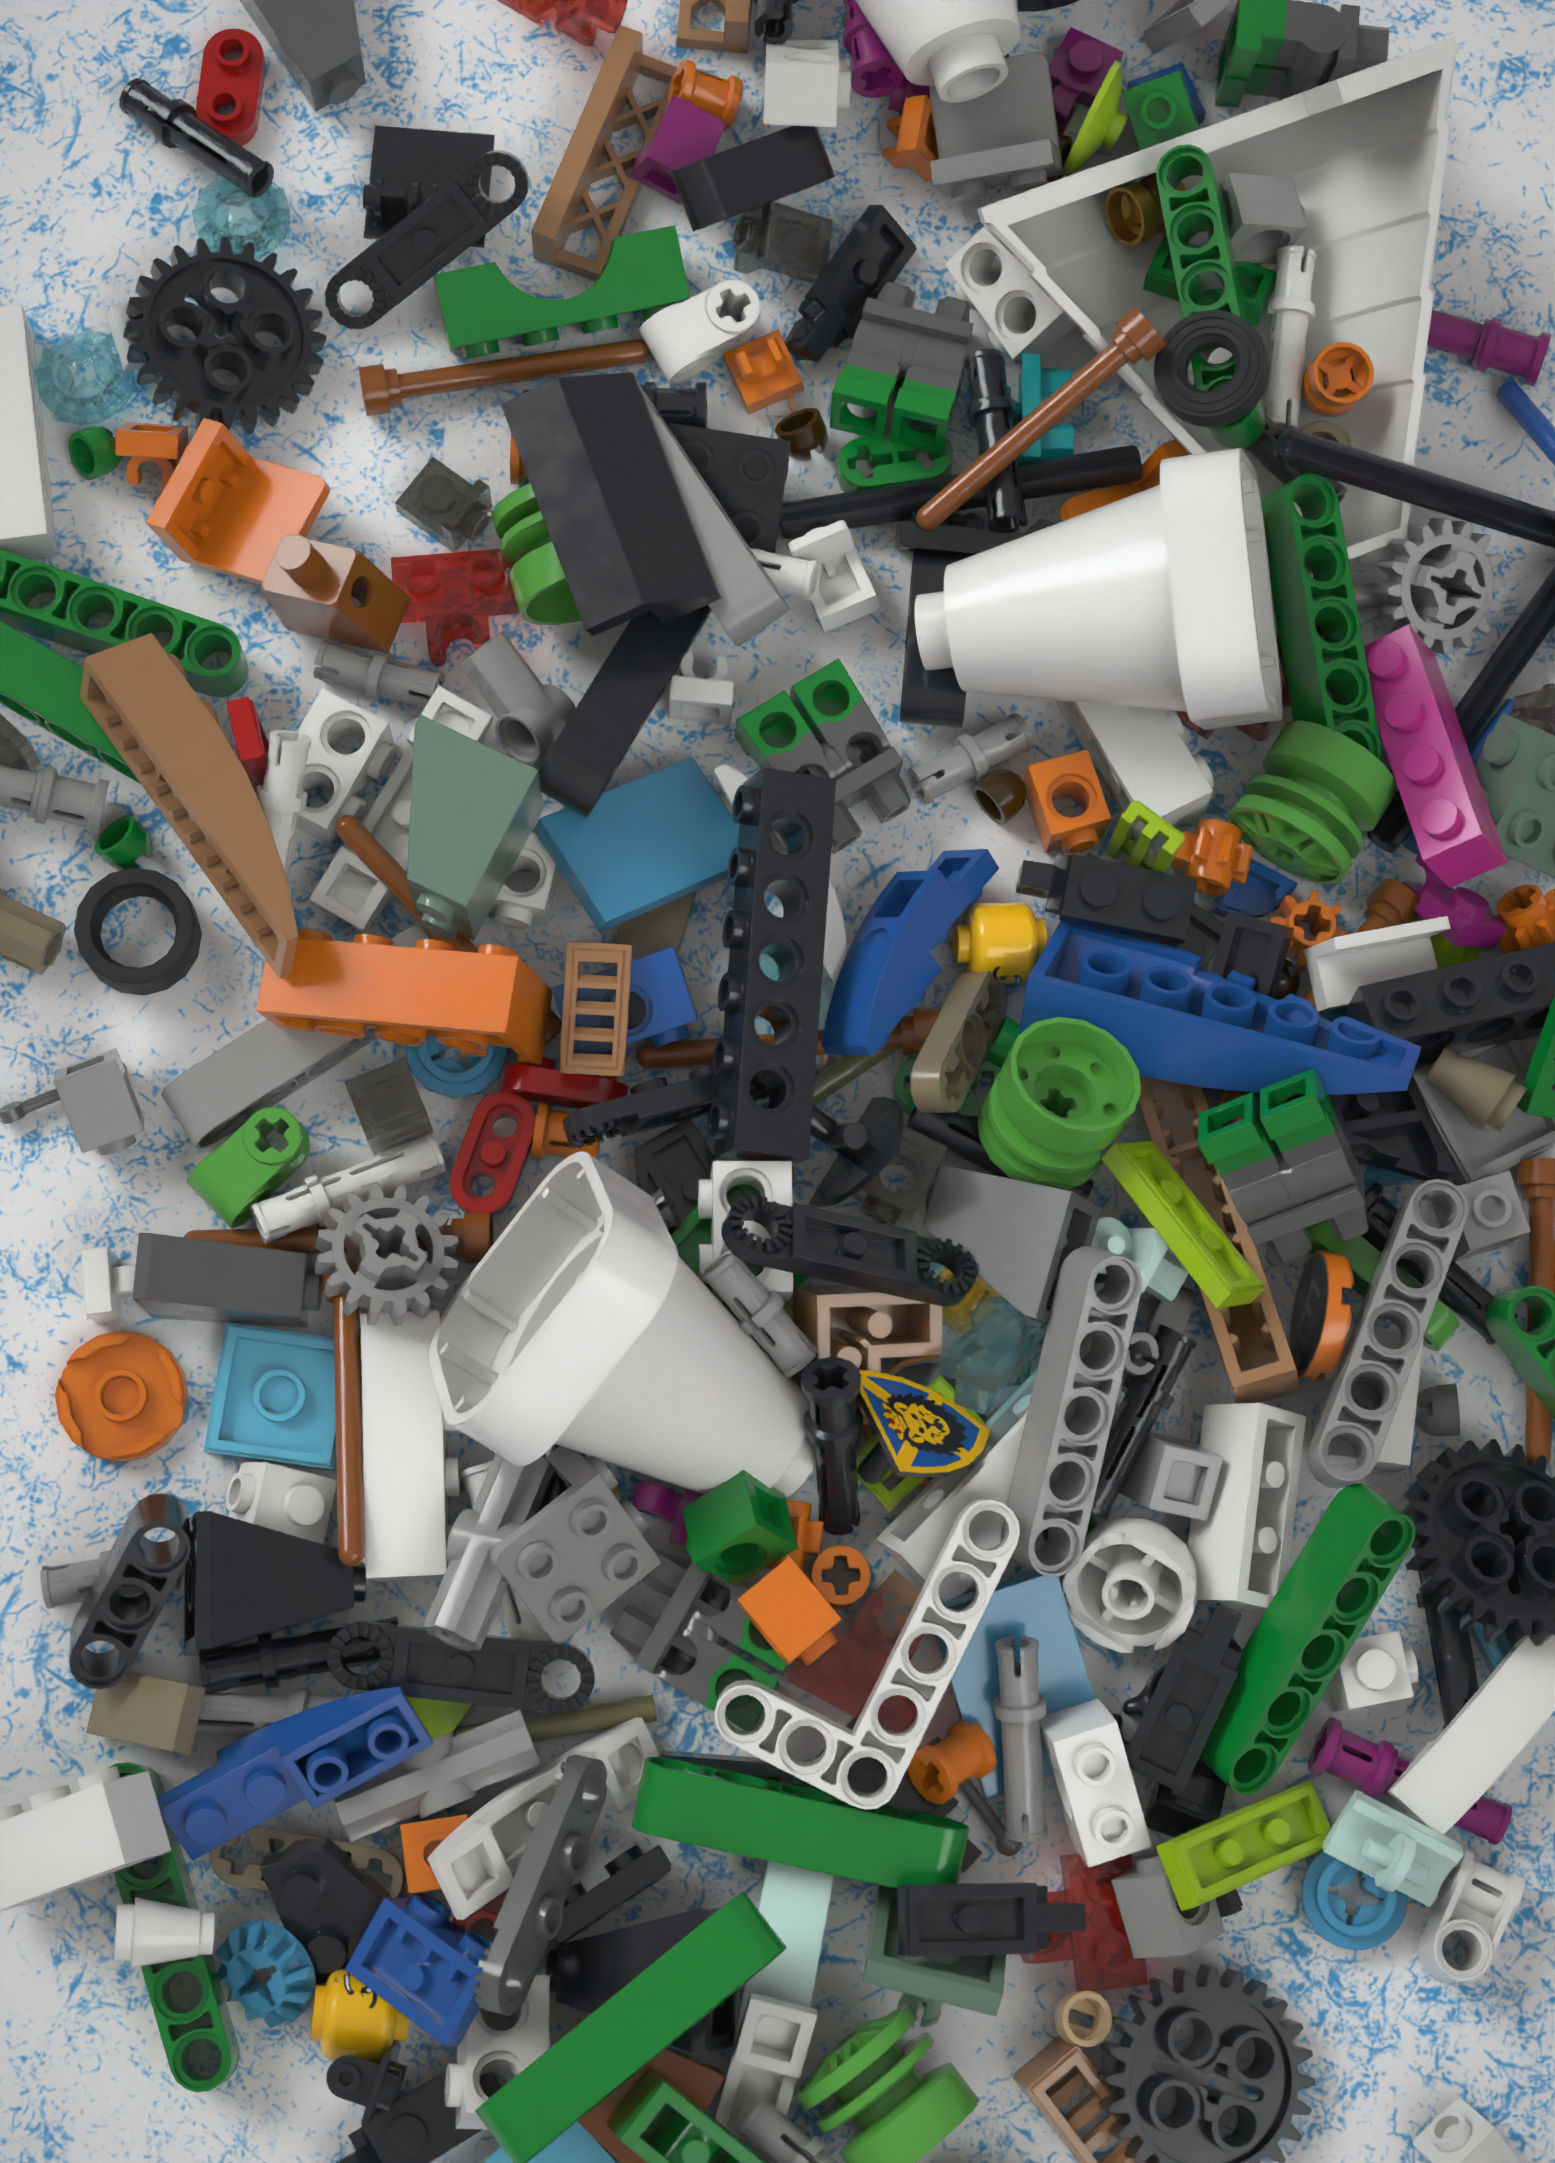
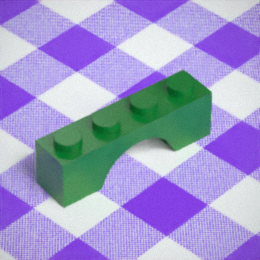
M675 225L615 237L611 240L607 262L596 282L585 292L568 299L544 300L520 291L504 276L495 262L434 274L433 276L449 350L462 348L464 359L500 352L498 340L521 335L524 347L560 340L557 328L581 323L583 335L618 328L617 316L640 311L642 322H645L662 309L690 299Z

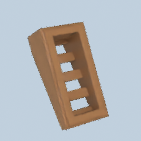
M567 941L559 1073L625 1076L632 945ZM580 961L618 963L617 976L579 974ZM578 989L616 990L615 1002L578 1000ZM577 1014L614 1016V1028L578 1027ZM576 1040L613 1042L612 1055L575 1053Z
M1057 2036L1013 2075L1015 2082L1079 2163H1135L1124 2156L1126 2147L1132 2138L1123 2140L1099 2162L1092 2155L1113 2137L1108 2129L1121 2117L1120 2113L1108 2112L1109 2115L1082 2139L1076 2134L1077 2131L1103 2110L1100 2108L1099 2102L1106 2096L1113 2094V2091L1106 2082L1096 2078L1098 2071L1079 2046L1071 2045L1060 2036ZM1072 2068L1074 2069V2070L1071 2071L1067 2076H1065L1061 2081H1059L1055 2086H1053L1048 2092L1045 2093V2091H1046L1048 2088H1050L1055 2082H1057V2081H1058L1062 2076H1064L1069 2070H1071ZM1087 2085L1091 2093L1063 2116L1058 2109Z

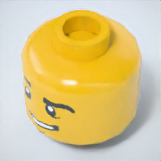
M1025 903L975 904L969 908L964 925H954L952 932V955L954 962L964 963L966 971L976 973L990 971L995 979L1004 984L1027 982L1030 973L1047 945V930L1044 919L1035 918L1033 911Z
M339 1969L331 1973L326 1985L316 1984L310 2041H320L321 2051L326 2058L336 2060L341 2056L352 2055L374 2063H381L384 2052L392 2048L393 2040H407L409 2018L345 1969Z

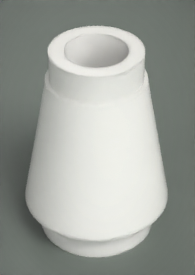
M135 1897L134 1904H117L114 1961H131V1968L197 1957L198 1955H212L215 1912H201V1910Z

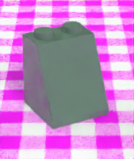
M423 715L419 716L414 728L407 881L416 913L422 916L420 923L425 928L446 939L454 940L456 935L460 934L474 941L543 811L539 773L537 769Z

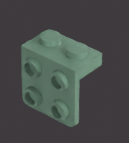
M1502 712L1493 731L1484 742L1483 751L1475 765V770L1505 855L1555 878V736Z

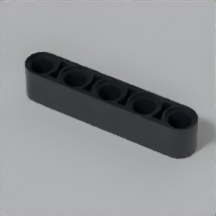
M708 605L665 624L651 611L629 621L540 766L538 773L542 793L583 817L588 818L670 682L672 675L675 674L681 664L683 656L688 652L712 610Z

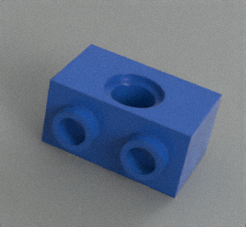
M675 946L632 960L630 991L637 993L644 1000L646 1015L639 1025L628 1027L627 1044L651 1036L654 1047H658L690 1036L687 1024L697 1021L699 1016ZM618 965L590 975L617 976ZM564 984L551 988L561 1019ZM578 989V1000L611 1002L612 998L616 995V990ZM577 1014L578 1027L614 1028L612 1016ZM576 1040L575 1053L612 1055L613 1042ZM627 1048V1057H629L630 1054Z

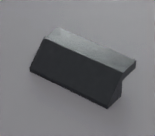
M633 372L556 378L501 404L585 630L591 636L600 634L649 611L665 624L721 599L639 382Z

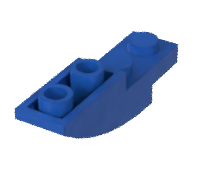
M988 849L943 851L927 871L897 872L861 923L836 980L821 1044L827 1055L871 1056L888 1043L890 1032L905 1014L923 1001L926 995L925 990L942 971L930 950L939 946L947 938L950 926L966 908L979 900L983 893L982 888L999 869Z
M400 1686L360 1693L315 1706L281 1719L217 1750V1765L158 1796V1805L162 1817L193 1861L307 1799L313 1810L434 1745L433 1739Z

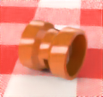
M1337 342L1323 349L1307 367L1303 375L1301 394L1305 404L1313 412L1324 417H1337L1347 413L1369 391L1374 380V367L1369 355L1361 347L1350 342Z

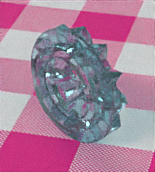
M217 173L211 184L205 189L199 188L198 200L195 209L192 210L197 235L199 238L204 239L211 252H218L222 238L228 237L234 254L241 255L246 244L249 241L253 242L255 260L268 255L281 244L288 232L291 219L290 207L283 188H279L273 181L269 189L262 196L253 198L244 194L240 188ZM252 198L250 206L255 218L250 220L249 218L241 217L237 223L231 225V214L224 204L240 208L244 205L245 201L249 202Z
M88 327L84 333L74 335L62 332L60 340L51 348L43 347L42 360L38 369L34 370L38 392L45 406L57 417L76 424L101 422L118 413L128 402L135 383L134 370L123 371L112 334L106 337L96 334ZM90 363H94L93 369L102 385L96 381L92 383L88 380L81 381L78 386L74 385V376L67 365L72 367L76 365L79 368L85 369Z

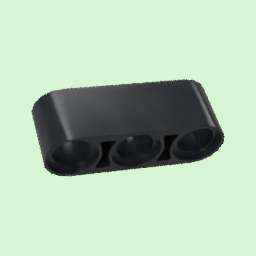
M794 125L703 158L671 172L693 232L836 177L818 128L816 126Z
M914 550L900 706L901 723L962 728L966 692L960 688L953 667L930 671L924 668L916 636L915 599L920 594L944 591V574L947 565L973 555Z
M163 1493L153 1494L141 1499L135 1505L73 1620L69 1646L70 1672L76 1681L85 1687L93 1689L110 1688L121 1682L127 1675L188 1561L191 1551L189 1512L183 1502L176 1497ZM160 1527L170 1529L175 1533L174 1537L163 1542L151 1541L144 1536L151 1529ZM129 1584L140 1586L145 1590L141 1595L131 1598L122 1597L114 1591L123 1585ZM95 1641H106L114 1645L115 1648L108 1652L96 1653L85 1648V1646Z

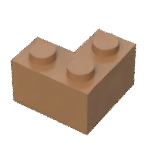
M848 1285L793 1287V1322L810 1342L819 1349L810 1363L826 1357H838L851 1361L859 1370L881 1373V1358L942 1355V1306ZM807 1365L802 1370L794 1374V1382L800 1388L801 1375L803 1370L807 1367ZM856 1396V1406L860 1408L863 1414L864 1425L870 1424L861 1406V1403L858 1397Z

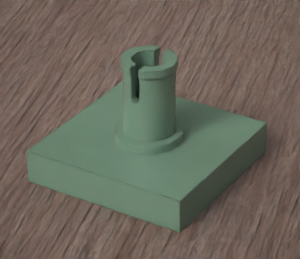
M879 1885L874 1900L862 1982L902 1992L903 1994L897 2008L906 2004L915 2016L919 2003L923 2002L925 2008L920 2022L922 2027L933 2026L938 2022L942 2003L997 2016L1003 1996L1006 1954L916 1957L898 1955V1889Z

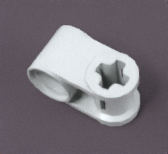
M725 280L684 302L670 305L655 313L641 325L639 332L669 384L676 385L693 378L711 364L723 359V353L750 342L754 334L755 323L760 314V301L757 293L747 283L741 280ZM725 310L728 316L721 319L719 316L720 311ZM739 314L741 319L740 322L736 323L732 317Z
M1464 1846L1463 1857L1451 1869L1440 1887L1438 1898L1418 1944L1419 1960L1425 1971L1435 1979L1446 1982L1471 1981L1485 1974L1492 1963L1505 1928L1510 1923L1520 1904L1526 1885V1878L1516 1872L1507 1876L1475 1860L1474 1852ZM1451 1932H1457L1461 1935L1468 1946L1467 1961L1457 1970L1447 1964L1442 1953L1443 1941Z

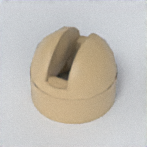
M1076 1990L1069 1992L1057 2002L1054 2009L1053 2025L1058 2035L1067 2043L1080 2047H1093L1103 2042L1108 2036L1112 2027V2012L1107 2001L1098 1993ZM1070 2011L1093 2017L1090 2029L1069 2022Z

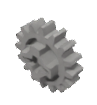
M1430 518L1428 525L1412 523L1407 526L1410 541L1393 538L1389 544L1392 551L1396 554L1394 560L1379 561L1377 565L1382 572L1388 574L1387 583L1374 586V593L1385 595L1388 599V604L1384 605L1377 612L1379 618L1396 620L1390 633L1409 624L1433 653L1451 654L1452 647L1470 648L1473 646L1471 631L1488 633L1491 630L1488 621L1484 617L1487 611L1502 610L1503 605L1492 597L1494 589L1506 586V579L1494 577L1492 569L1498 566L1503 558L1501 554L1484 552L1489 545L1491 537L1488 534L1472 533L1473 524L1470 522H1451L1450 519Z
M374 1184L371 1186L368 1200L364 1202L354 1192L348 1193L343 1206L344 1212L331 1207L324 1224L327 1229L319 1230L315 1249L322 1252V1254L317 1256L314 1267L315 1273L331 1275L326 1282L324 1294L328 1298L343 1293L347 1298L342 1312L347 1316L353 1313L359 1306L367 1309L368 1325L374 1326L381 1312L390 1314L395 1327L402 1326L406 1309L409 1308L418 1317L424 1318L427 1316L431 1305L429 1298L439 1302L445 1299L450 1286L446 1280H453L459 1262L450 1257L455 1254L459 1243L458 1236L441 1235L446 1229L449 1220L448 1215L442 1213L430 1217L426 1212L431 1198L426 1195L418 1199L415 1204L406 1201V1186L399 1185L393 1198H386L379 1184ZM417 1236L425 1244L428 1253L418 1247ZM344 1247L348 1249L346 1256L356 1263L357 1272L355 1275L346 1262ZM387 1251L392 1252L387 1259L381 1258Z

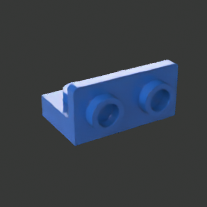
M416 1893L413 1898H384L345 1970L445 2047L459 2046L480 2008L478 2007L480 2003H477L475 2000L478 1993H474V1986L480 1983V1981L475 1980V1973L482 1974L483 1969L478 1967L479 1960L486 1961L483 1952L485 1949H489V1944L492 1940L475 1931H462L448 1920L451 1915L450 1910L436 1899L425 1894Z

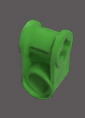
M273 1106L262 1108L251 1115L230 1138L212 1150L196 1165L189 1174L187 1184L231 1229H235L253 1217L250 1209L251 1204L269 1199L272 1193L304 1164L309 1156L311 1147L309 1135L295 1116L284 1108ZM274 1129L279 1134L284 1135L289 1143L286 1149L281 1152L271 1147L266 1139V1136Z

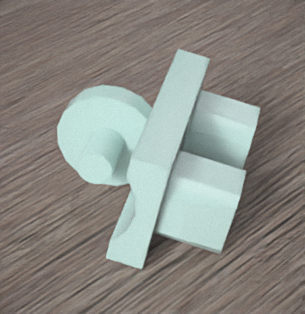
M1099 1218L1091 1246L1133 1261L1139 1268L1142 1277L1140 1301H1146L1151 1295H1154L1161 1301L1172 1302L1189 1272L1178 1259L1167 1253L1169 1246L1156 1229L1127 1228L1121 1221L1114 1218ZM1105 1267L1097 1274L1094 1281L1096 1293L1104 1287L1107 1280Z
M1355 1790L1322 1843L1324 1853L1375 1878L1377 1887L1387 1892L1398 1890L1429 1907L1435 1901L1448 1873L1459 1863L1464 1855L1462 1844L1358 1790Z

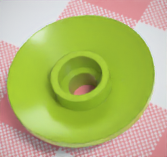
M1116 60L1106 75L1063 167V173L1066 176H1070L1079 170L1102 145L1113 150L1127 123L1129 116L1118 111L1122 94L1123 69L1122 63Z

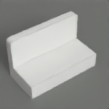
M1448 916L1338 936L1303 950L1317 1012L1348 1006L1359 986L1438 969L1430 936L1451 929Z

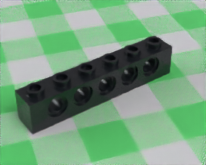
M763 767L746 780L743 785H740L734 796L732 818L734 823L739 824L738 847H735L730 855L727 870L728 883L731 886H735L733 910L727 913L722 933L723 946L730 949L728 973H725L720 981L717 998L719 1010L725 1012L723 1036H720L716 1042L712 1062L714 1074L720 1075L718 1100H715L710 1108L707 1125L709 1138L715 1140L714 1159L729 1161H792V1166L809 1159L836 791L835 779ZM769 830L777 831L785 838L788 845L787 855L781 854L774 849L769 839ZM765 891L775 894L780 899L783 905L782 918L773 915L766 907L764 901ZM761 953L770 956L776 962L779 970L777 981L768 978L761 970L759 963ZM756 1016L766 1019L771 1024L774 1031L773 1044L764 1042L757 1035L754 1025ZM752 1079L760 1081L767 1088L769 1093L767 1109L760 1107L752 1099L750 1094V1082Z

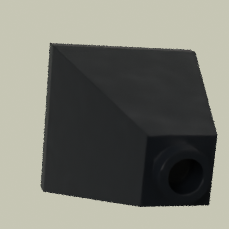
M196 1511L190 1518L191 1551L184 1567V1656H199V1654L226 1648L256 1639L259 1636L276 1633L339 1614L354 1608V1602L365 1601V1563L361 1562L354 1567L344 1565L339 1559L337 1548L211 1511Z
M720 1908L695 1909L558 1945V1951H550L547 1958L545 1976H549V1992L556 1993L557 2002L592 2014ZM736 1992L671 2045L691 2053H708L732 2047L735 2031Z

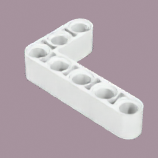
M988 1498L974 1500L960 1512L853 1730L759 1682L746 1679L735 1681L726 1686L718 1697L714 1716L716 1727L721 1736L732 1745L854 1807L867 1810L879 1808L886 1804L895 1794L1017 1546L1020 1528L1019 1521L1014 1512L1005 1504ZM992 1510L1000 1514L1005 1522L1006 1532L1000 1544L993 1548H979L973 1544L970 1538V1522L978 1513ZM952 1572L969 1574L976 1585L974 1599L968 1606L962 1609L948 1608L939 1599L938 1590L940 1583L945 1576ZM931 1633L938 1635L944 1640L946 1645V1654L942 1663L930 1670H922L911 1664L908 1651L912 1641L921 1634ZM739 1695L754 1696L762 1703L765 1709L764 1720L753 1730L743 1731L736 1729L726 1717L727 1705ZM894 1695L908 1697L916 1705L914 1721L909 1727L900 1731L889 1730L878 1720L880 1705L885 1699ZM811 1726L823 1734L826 1739V1745L818 1758L804 1762L797 1760L789 1753L786 1746L788 1736L798 1727ZM860 1758H875L886 1768L884 1782L874 1791H858L851 1786L847 1779L850 1766Z

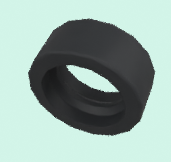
M129 868L110 873L91 886L77 908L74 926L79 953L98 979L120 993L142 996L167 990L184 978L199 955L202 936L197 912L191 900L178 883L156 870ZM138 896L153 898L164 904L173 915L176 926L174 943L168 953L154 964L140 968L123 966L111 959L104 950L101 939L103 920L108 912L123 900Z

